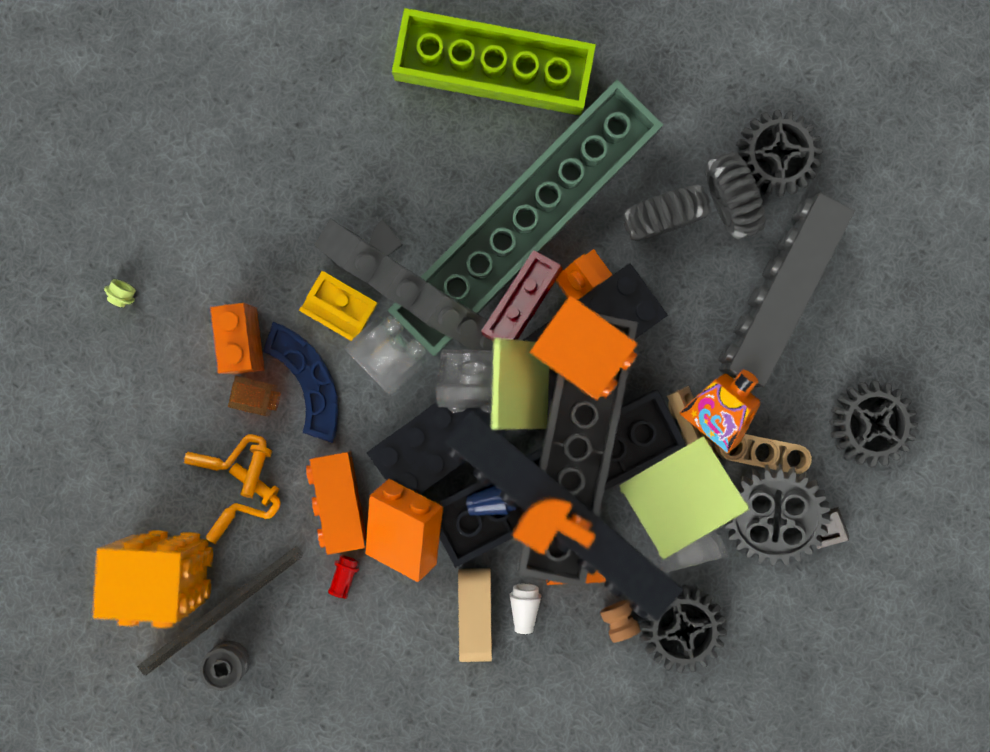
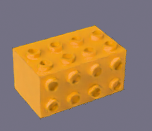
M150 530L148 533L131 535L97 548L93 618L118 620V625L136 626L139 625V621L152 622V627H173V623L180 622L181 619L204 604L205 599L210 598L211 579H207V566H212L213 547H208L209 540L200 539V533L181 532L180 535L168 537V531Z

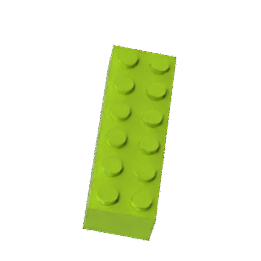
M404 8L392 74L395 81L581 116L585 105L596 44Z

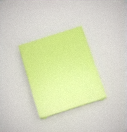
M494 338L491 429H546L548 421L549 367L529 353L536 342Z
M704 436L619 485L621 493L627 498L663 560L749 510L748 503L743 500Z

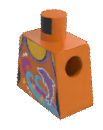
M744 369L741 370L735 379L728 374H723L706 387L679 414L728 454L742 441L761 404L760 400L750 393L758 383V379L754 374Z

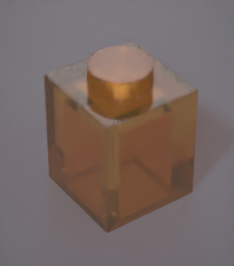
M235 376L228 407L258 415L270 416L271 411H276L278 408L281 393L276 392L278 386L276 384L243 376Z

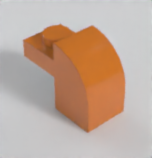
M593 249L586 255L583 254L560 273L555 282L567 298L572 296L578 301L611 277L612 273Z
M546 498L532 504L525 511L512 533L514 538L543 555L558 530L588 548L596 535L593 531L589 530L592 524L576 514H573L571 519L566 516L572 504L560 498Z

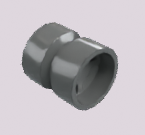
M224 641L216 645L202 659L200 676L203 682L209 688L217 691H225L234 687L247 673L250 665V657L246 648L234 641Z

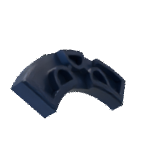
M273 322L263 352L281 361L296 376L301 385L306 407L305 424L302 433L334 443L339 419V406L335 384L328 367L318 352L304 338L291 329Z

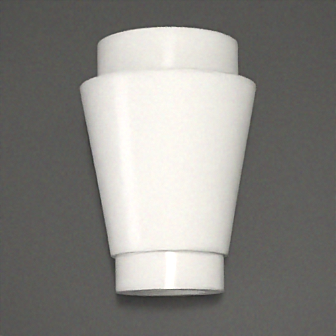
M517 584L513 586V592L510 593L513 622L515 625L514 631L517 633L530 634L534 630L541 600V594L538 593L539 588L536 585Z

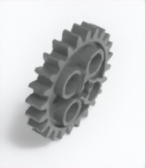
M768 464L765 465L764 474L761 475L753 468L752 479L744 475L740 476L742 487L739 485H735L743 500L748 503L749 510L725 524L726 529H731L729 531V539H738L736 541L737 550L747 547V558L757 553L759 563H762L766 557H770L772 566H775L778 558H782L785 565H789L790 556H794L800 562L802 561V551L809 555L813 554L811 544L822 545L819 535H828V528L824 524L831 523L830 514L827 513L830 511L829 502L824 501L826 499L825 491H817L819 488L817 480L807 483L808 473L806 471L797 477L794 466L790 468L788 473L783 472L782 464H778L776 472H771ZM776 490H781L778 539L773 540ZM761 495L769 498L764 503H758L753 499ZM791 498H800L802 500L797 505L787 503ZM757 525H761L767 528L763 532H756L752 530V528ZM794 527L799 529V532L795 534L784 532L788 528Z

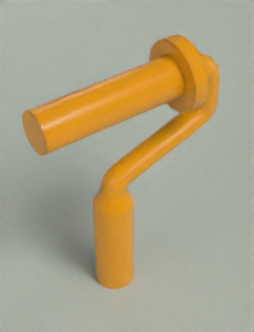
M248 434L240 441L225 462L220 458L187 452L184 463L215 471L226 470L231 467L249 442L259 444L251 445L250 447L253 456L240 493L244 497L253 498L265 458L271 457L272 450L266 448L267 443L263 437Z
M236 462L229 470V473L244 484L248 471ZM258 480L255 493L263 498L261 502L263 505L267 506L271 502L273 503L270 509L265 512L238 503L232 504L220 515L205 536L206 539L216 544L235 518L236 511L263 519H271L281 505L280 499L276 496L279 488L276 486L270 488L261 480Z

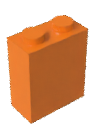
M569 296L529 352L594 400H598L600 396L604 398L609 396L618 383L613 379L620 368L626 371L638 355L633 351L637 346L635 341L572 296Z
M245 303L210 307L218 373L241 374L265 371L257 308Z
M388 479L369 497L365 554L419 582L437 565L443 506Z

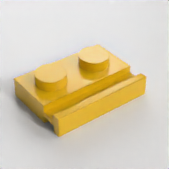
M321 271L299 311L356 343L361 331H363L378 303L328 273Z

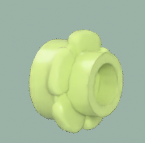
M113 279L110 285L104 288L108 295L107 300L113 305L125 307L126 304H131L135 301L133 296L136 290L126 282Z

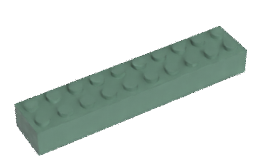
M617 79L421 278L479 314L518 275L532 251L540 253L659 133L663 124ZM394 303L388 309L434 357L453 340V338L427 325L412 312L397 303Z

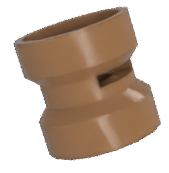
M629 600L617 602L600 611L603 621L610 623L608 633L612 643L629 639L642 631L638 621L630 616L633 610L629 607L631 605Z

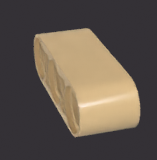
M748 434L744 435L737 451L731 455H728L715 444V450L721 458L759 467H765L768 464L770 469L773 470L777 469L778 464H782L783 472H788L791 468L788 465L787 456L793 450H797L800 454V462L795 466L796 474L807 471L812 463V456L806 447ZM764 443L769 448V456L766 460L759 461L756 458L755 451L760 444Z
M490 568L458 569L459 661L490 662L492 661Z

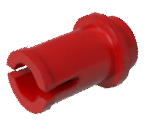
M341 555L339 560L335 561L334 565L337 567L328 589L330 595L347 599L354 574L359 572V567H357L358 560Z

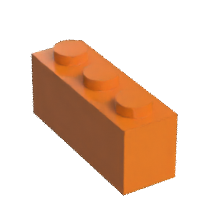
M351 451L311 458L310 465L306 466V473L309 485L314 484L316 497H312V507L314 515L320 516L322 528L317 530L320 547L326 548L327 555L366 548L367 537Z

